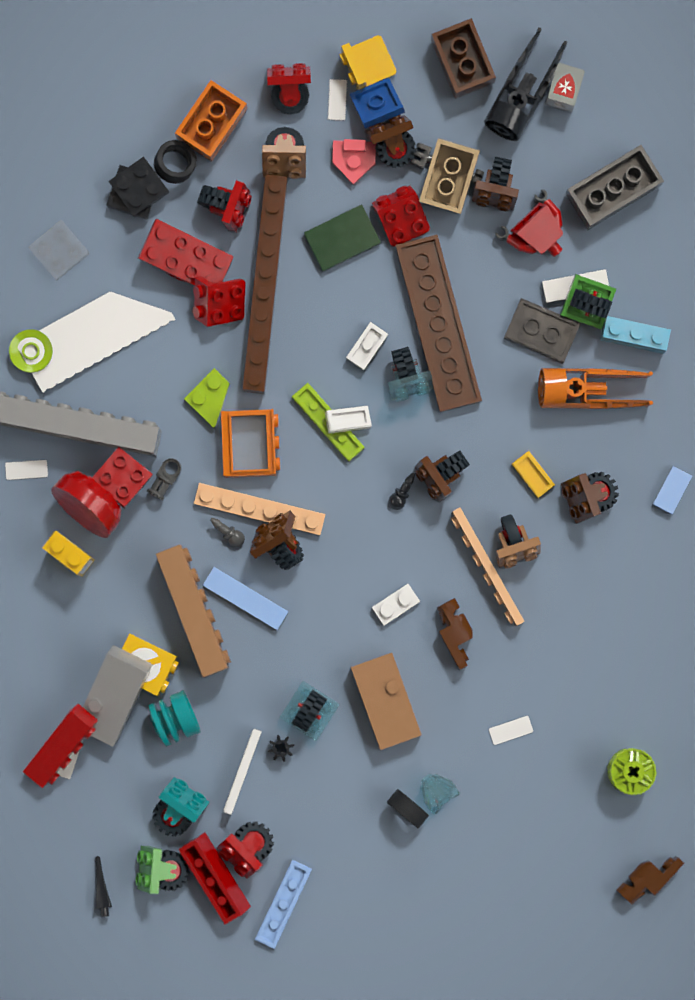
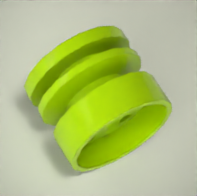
M625 748L614 753L607 766V776L612 786L618 791L630 795L642 794L649 790L655 782L657 774L656 765L651 756L635 748ZM629 767H637V770L635 771L637 774L636 776H628L630 772L628 769Z

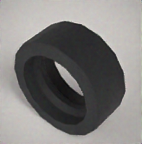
M171 140L161 145L154 157L153 165L155 172L161 179L168 183L178 184L189 179L196 167L197 158L190 145L183 141ZM173 151L183 155L187 161V168L179 173L169 170L163 163L165 153Z
M399 789L387 801L393 809L416 828H419L429 816L428 813Z

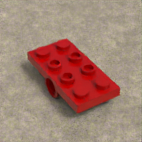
M155 219L137 259L166 272V274L175 279L195 286V278L202 276L213 284L222 282L234 256L159 219Z

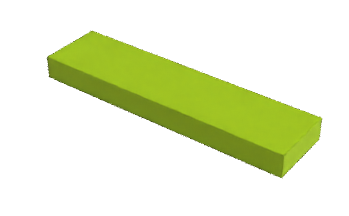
M309 383L305 384L292 396L293 400L348 462L365 448L351 431L328 433L325 412L332 409Z

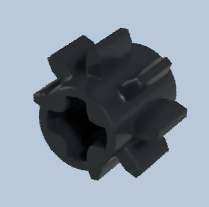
M277 735L278 741H269L273 745V749H269L268 752H274L273 760H276L279 756L285 762V755L293 756L289 748L295 745L287 743L288 736L285 740H281L280 736ZM282 742L285 743L287 752L278 754L275 745H280Z

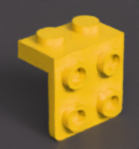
M377 35L352 47L350 43L341 46L340 59L344 66H348L350 82L352 85L356 84L358 90L396 74V68L381 36Z

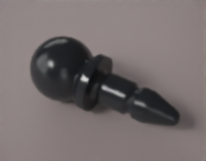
M411 473L406 477L400 489L396 488L395 493L389 497V505L392 509L400 510L405 506L406 498L409 497L407 492L414 482L415 473Z

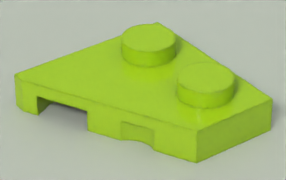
M214 368L184 400L215 428L230 383Z

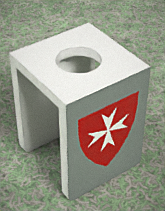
M558 63L546 105L572 112L585 71Z

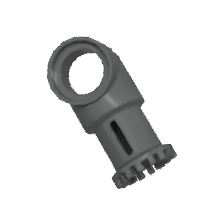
M173 458L166 459L156 474V480L151 488L147 489V492L163 501L167 489L170 485H173L181 473L182 467L180 462ZM175 462L177 464L178 470L175 474H168L165 467L167 463Z

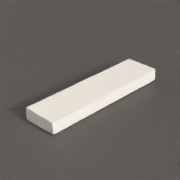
M253 729L223 810L225 813H233L262 733L260 730Z

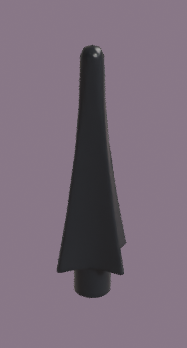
M96 856V909H100L101 917L109 916L108 907H112L104 880L101 859L99 856Z

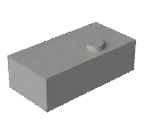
M112 646L103 661L83 706L84 709L98 719L97 723L93 726L96 730L91 735L92 737L112 747L115 745L153 664L119 647Z

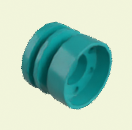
M184 690L170 695L172 706L168 707L163 699L159 700L160 711L155 703L149 704L151 722L157 736L160 737L166 747L171 745L170 734H172L177 743L180 741L178 733L180 730L183 731L187 738L201 732L195 713Z

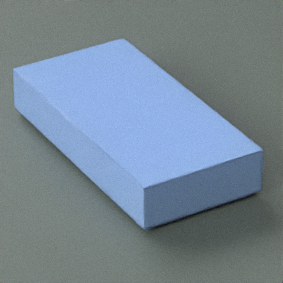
M672 466L652 505L672 515L692 476Z

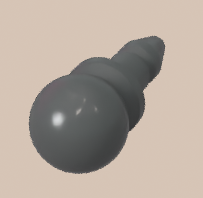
M210 519L213 526L224 534L223 538L225 540L228 539V543L232 547L243 545L245 536L241 531L235 530L233 526L229 528L218 519Z

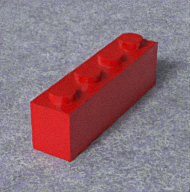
M78 703L69 711L23 770V773L42 789L48 783L52 785L60 776L57 773L60 768L64 770L72 761L69 758L71 754L74 753L76 755L84 746L82 740L84 738L88 740L96 729L93 726L97 723L98 719Z
M205 832L178 849L224 924L241 916L251 907Z

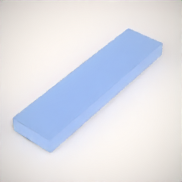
M213 567L203 584L204 587L276 630L279 629L288 614L287 610Z
M292 859L255 938L256 941L275 949L312 868Z

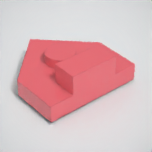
M353 139L333 141L332 163L346 176L352 185L375 166L376 143Z

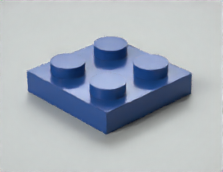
M389 78L349 94L365 129L405 113L404 107Z

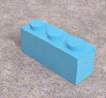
M607 316L600 340L664 354L667 351L671 329Z

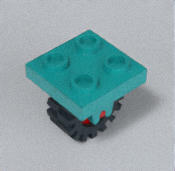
M174 777L158 797L161 800L153 810L155 814L152 818L156 820L154 825L155 827L160 826V832L165 830V835L167 836L172 833V836L181 835L184 831L186 832L192 823L196 822L210 802L206 800L202 793L195 792L189 788L185 781Z

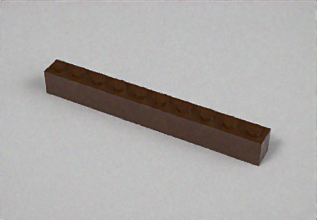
M265 176L243 381V392L265 394L288 183L287 177Z

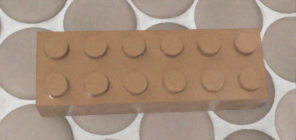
M179 544L156 553L202 676L205 678L228 669L231 659L227 650L223 651L220 643L224 641L218 629L215 630L212 623L216 622L212 610H207L205 602L208 599L204 589L198 588L197 582L200 581L196 569H191L189 562L192 561L189 550L187 547L183 548Z

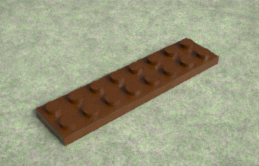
M438 234L396 245L439 411L444 412L482 402Z

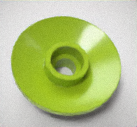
M34 329L18 333L12 339L9 347L12 363L21 371L28 373L44 369L51 361L53 354L49 338L44 333ZM29 337L40 340L45 350L42 360L32 365L26 364L17 348L23 339ZM29 342L23 346L22 353L26 359L34 360L39 356L40 349L37 344ZM28 345H34L37 348V354L34 357L25 355V348Z

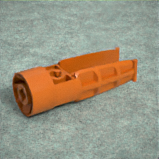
M541 368L538 380L539 405L541 408L586 409L648 407L653 404V401L587 400V395H606L607 386L606 382H586V378H648L653 375V372L596 368ZM566 373H581L582 375H580V378L575 377L567 380ZM573 383L574 387H578L576 392L569 388ZM580 396V403H566V398L576 399Z

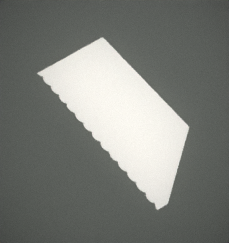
M108 292L39 330L49 338L53 354L51 361L44 369L32 374L42 392H45L46 389L53 388L56 383H62L65 378H70L75 373L83 371L84 368L91 367L94 362H100L103 357H109L113 352L121 350L122 347L129 346L132 341H138L142 336H147L151 331H156L160 326L167 325L169 321H173L175 318L171 312L113 292ZM25 338L17 347L26 364H36L44 356V346L36 338ZM33 342L38 345L40 353L36 359L28 360L23 356L22 348L26 343ZM28 345L25 348L26 356L34 357L37 354V348L34 345Z

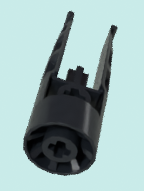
M538 27L536 34L514 65L484 120V124L488 129L510 141H518L545 94L567 46V41H564L534 96L529 94L537 80L532 73H525L518 88L513 86L540 36L541 27ZM505 90L510 94L507 102L500 101ZM515 100L520 102L518 106L513 104ZM527 103L532 106L528 116L523 112Z

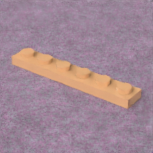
M199 483L194 501L195 505L267 523L272 522L278 514H285L291 510L296 516L292 529L319 536L321 535L326 515Z
M459 507L452 511L453 517H451L455 528H461L464 534L461 538L466 547H471L475 553L472 555V558L478 567L482 566L485 574H483V577L488 586L493 585L496 591L493 594L499 605L503 604L507 611L504 615L510 624L514 623L515 626L525 622L462 509Z

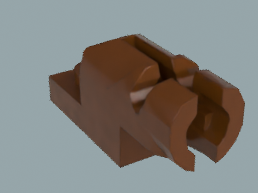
M454 598L437 607L442 624L446 625V628L440 630L439 634L458 669L461 670L468 666L466 661L469 658L464 649L459 650L458 646L473 638V629L464 614L454 615V612L460 608Z
M677 856L673 859L669 857L662 865L664 869L660 871L649 860L644 861L628 876L632 886H628L623 882L616 891L633 905L635 901L646 894V890L656 895L683 866L684 862Z

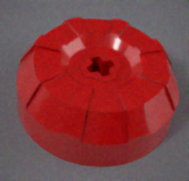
M74 471L62 476L51 488V492L59 505L75 521L93 534L102 538H108L119 525L122 511L121 506L117 504L113 495L99 485L91 476L88 477L80 471Z

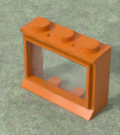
M273 409L221 411L224 478L276 476V471L280 470V457L276 458L275 449H280L279 436H275L274 428L279 427L278 414H274Z

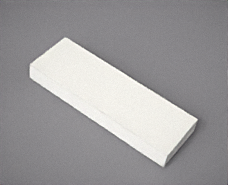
M606 269L579 274L609 286ZM574 275L542 281L546 303L566 300Z

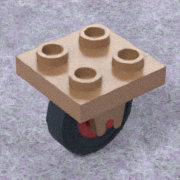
M281 127L271 131L267 136L265 145H262L263 177L274 175L293 179L306 178V146H304L303 137L297 130Z
M512 514L503 516L501 518L503 530L498 533L502 549L496 550V560L499 568L503 566L511 568L517 565L518 561L525 559L527 562L538 558L537 555L541 552L539 537L528 539L524 526L516 525Z

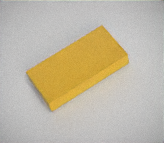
M529 451L511 464L537 498L555 486Z

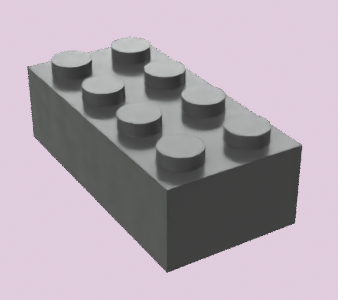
M639 145L570 187L565 194L587 230L654 191L663 184L664 180L643 146Z

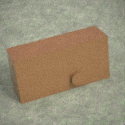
M393 653L351 667L380 750L422 736Z

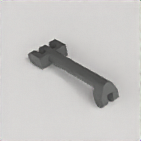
M418 143L416 147L424 152L416 151L413 155L420 158V161L411 159L410 164L424 169L426 163H431L432 155H430L432 148ZM476 169L471 182L476 184L477 180L481 181L484 172Z

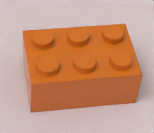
M210 80L176 130V139L190 145L194 151L212 162L247 111V103Z

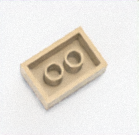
M438 138L419 202L461 214L480 150Z

